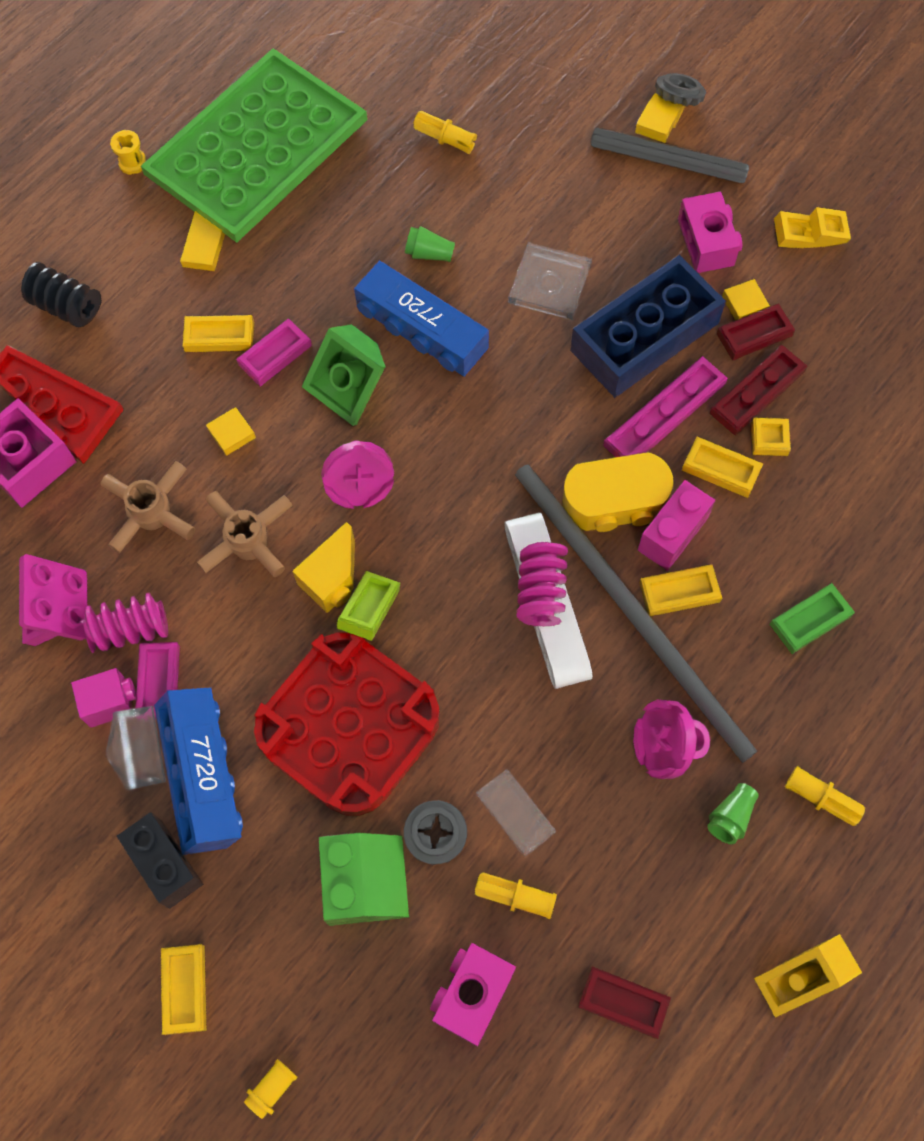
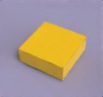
M755 279L723 291L722 297L726 300V305L735 321L770 306Z
M236 407L206 424L208 431L226 456L256 438L254 431Z
M753 418L751 422L752 455L788 456L791 451L789 419Z

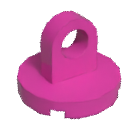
M359 440L343 444L332 451L325 460L321 473L324 489L329 498L334 503L354 509V506L363 505V508L380 502L390 492L394 483L393 464L385 450L371 442Z
M655 700L645 706L643 711L646 712L643 718L637 719L634 728L633 743L640 765H645L647 770H649L646 773L654 778L674 779L683 775L690 767L693 759L702 758L707 754L710 747V737L707 728L700 721L693 720L687 708L678 701Z

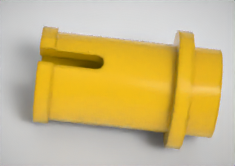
M277 1059L273 1067L254 1090L250 1088L247 1090L246 1093L249 1096L245 1099L244 1103L261 1119L267 1113L272 1115L274 1113L272 1109L274 1104L298 1077Z

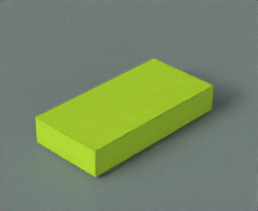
M366 571L339 616L337 629L372 641L399 593L400 582Z

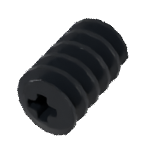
M35 262L29 266L22 280V297L27 303L33 306L36 305L37 308L47 311L53 316H58L59 319L69 322L75 327H84L90 323L98 313L102 303L101 294L98 290L90 289L84 283L79 284L78 280L74 278L68 279L66 274L57 273L51 267L46 268L45 264L41 262Z

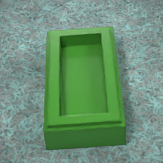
M831 583L773 619L769 625L790 653L794 654L851 618L855 612Z

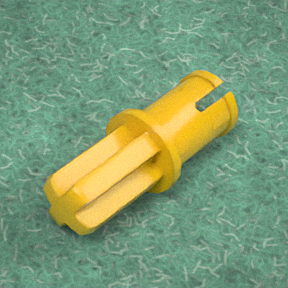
M419 111L413 122L415 130L438 139L440 145L446 143L467 154L471 153L475 145L472 141L477 139V134L453 125L452 120L447 119L444 121L424 111Z
M796 766L784 786L786 789H790L815 804L816 810L819 811L823 808L851 826H856L865 812V807L862 804L834 789V783L830 781L827 784L804 771L799 766Z
M487 873L479 875L475 887V895L510 906V911L512 912L517 908L546 917L549 920L557 896L555 893L551 894L523 885V880L521 879L516 883Z

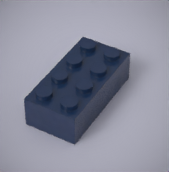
M678 255L574 327L570 351L615 398L718 325L726 300Z

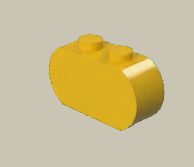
M649 452L576 464L569 471L565 479L562 505L578 527L585 531L596 529L598 532H607L617 528L619 525L631 523L634 526L647 525L654 520L670 499L673 489V475L664 460Z

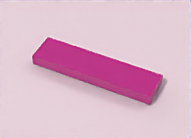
M702 356L604 440L603 446L615 457L648 452L726 384L728 378Z

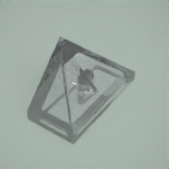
M153 706L113 713L105 756L127 790L166 782Z

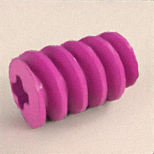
M537 542L528 545L520 551V561L522 564L519 566L521 578L518 581V589L521 592L518 594L517 603L520 605L517 609V618L527 625L542 627L561 624L560 618L555 617L554 614L565 612L566 605L555 600L565 598L566 591L555 586L563 585L567 581V576L558 573V571L567 569V562L558 558L567 555L568 548L558 543Z
M150 592L145 595L144 605H140L136 597L131 596L130 608H125L120 599L116 600L115 611L112 612L105 602L101 603L100 614L98 615L95 614L90 605L85 608L84 629L86 640L92 653L95 652L96 646L102 651H107L111 646V641L116 647H123L126 638L131 644H138L141 634L146 641H152L155 638L156 631L160 637H168V622L161 600L155 602Z

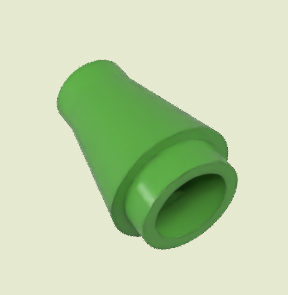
M422 226L419 229L411 227L405 253L412 255V259L451 262L455 242L448 241Z
M739 783L735 790L709 815L710 822L707 828L710 833L727 844H735L738 839H743L754 804L759 797L757 791L747 784Z

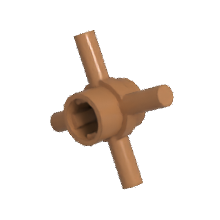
M175 461L156 485L148 480H138L127 486L110 474L103 477L101 486L124 500L125 511L129 518L109 542L108 546L111 549L121 553L140 528L156 530L163 525L186 540L191 539L195 533V528L170 513V502L167 494L187 470L181 463ZM144 504L148 507L146 509H140Z
M217 491L210 493L206 501L225 522L222 530L224 541L197 561L199 567L207 573L234 553L237 557L244 560H254L257 558L273 577L281 575L285 567L267 548L268 533L266 527L293 507L290 500L283 495L256 515L248 510L234 511ZM246 531H251L253 535L246 539L244 534Z

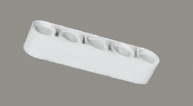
M541 513L504 522L507 540L519 579L521 578L519 566L522 564L520 561V551L533 543H551ZM565 584L555 586L566 591L565 598L555 600L566 605L565 612L554 614L555 617L560 618L561 624L546 627L534 626L554 689L592 679L590 661Z

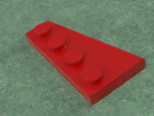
M8 345L0 353V387L14 400L19 398L65 443L69 451L85 464L124 409L121 403Z

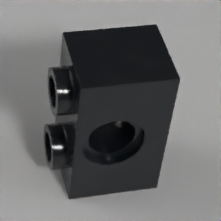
M152 812L117 835L118 840L160 904L171 909L204 885L185 855H182L181 849L162 820Z

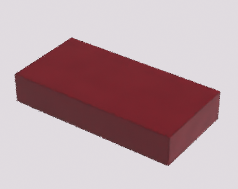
M778 303L719 327L717 336L732 361L792 337L795 328Z
M592 966L578 1008L658 1039L671 997Z

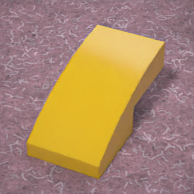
M655 93L642 112L636 124L635 133L665 143L672 128L676 127L685 106L678 103L674 104L672 101H665L663 96Z
M816 207L810 215L780 211L774 218L778 247H827L848 243L851 239L846 211Z

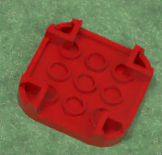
M341 632L325 637L321 634L311 643V651L265 705L261 702L254 715L256 718L254 735L257 746L274 766L328 808L346 816H361L374 811L388 798L431 743L439 728L440 709L434 690L425 680L421 682L366 642L365 638Z

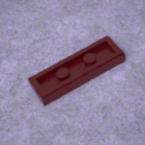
M781 344L712 406L709 414L736 436L753 418L759 415L806 371L808 366Z

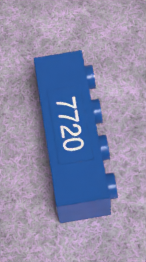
M380 260L354 288L357 308L365 317L369 319L375 318L384 324L391 334L395 336L401 335L410 341L419 352L423 354L428 353L435 357L448 371L453 372L455 370L465 377L489 348V330Z
M211 688L167 690L154 706L182 855L227 849L242 837L243 822L240 813L236 811L233 797L235 791L234 778L228 772L226 763L227 743L225 738L221 737L218 723L220 717L219 705L213 699Z

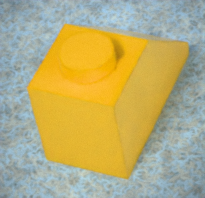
M346 522L292 571L297 585L326 613L334 606L338 608L345 604L354 589L355 539L352 527Z
M839 934L754 979L776 1018L843 986L860 975L862 971Z

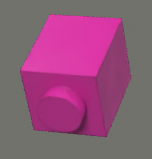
M117 668L71 682L79 717L90 728L135 713L132 700L137 699L134 684L130 677L125 678Z

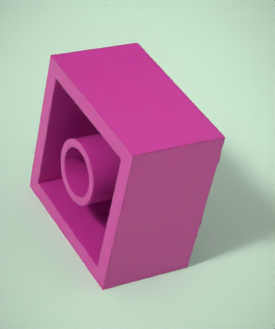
M18 398L0 413V487L23 508L77 461L65 443Z

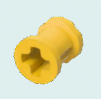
M130 130L117 132L113 135L110 142L113 152L118 155L120 170L128 175L140 173L142 171L141 165L146 162L145 154L139 149L141 144L139 137Z

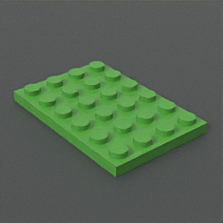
M273 48L143 163L141 169L146 177L191 210L196 211L217 226L225 235L237 243L367 121V111Z

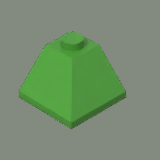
M352 324L329 328L303 382L302 388L352 426L357 425L386 367L378 344Z

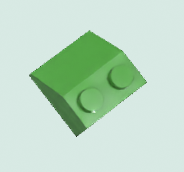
M352 833L319 837L323 918L329 926L409 918L402 836Z

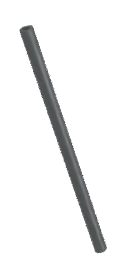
M527 464L521 467L515 474L517 479L739 760L744 763L758 752L531 466Z

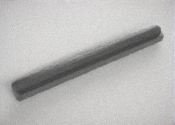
M599 127L594 129L591 138V145L595 148L738 183L745 182L749 171V165L746 163Z

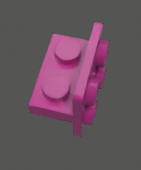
M28 554L21 556L19 559V625L22 627V644L37 646L56 636L76 640L86 639L84 618L87 606V572L83 569Z

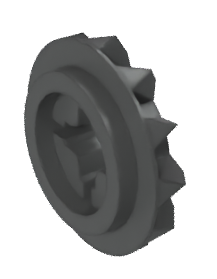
M669 73L657 78L655 85L656 93L659 96H663L665 101H672L674 104L678 103L683 106H688V104L696 106L704 101L706 90L699 81L679 73Z
M439 800L424 802L412 810L407 817L404 826L405 843L417 860L432 866L449 863L462 852L467 839L465 819L456 807L447 802ZM436 817H439L441 830L447 831V834H453V836L440 837L438 844H436V849H433L430 836L419 833V831L432 829Z

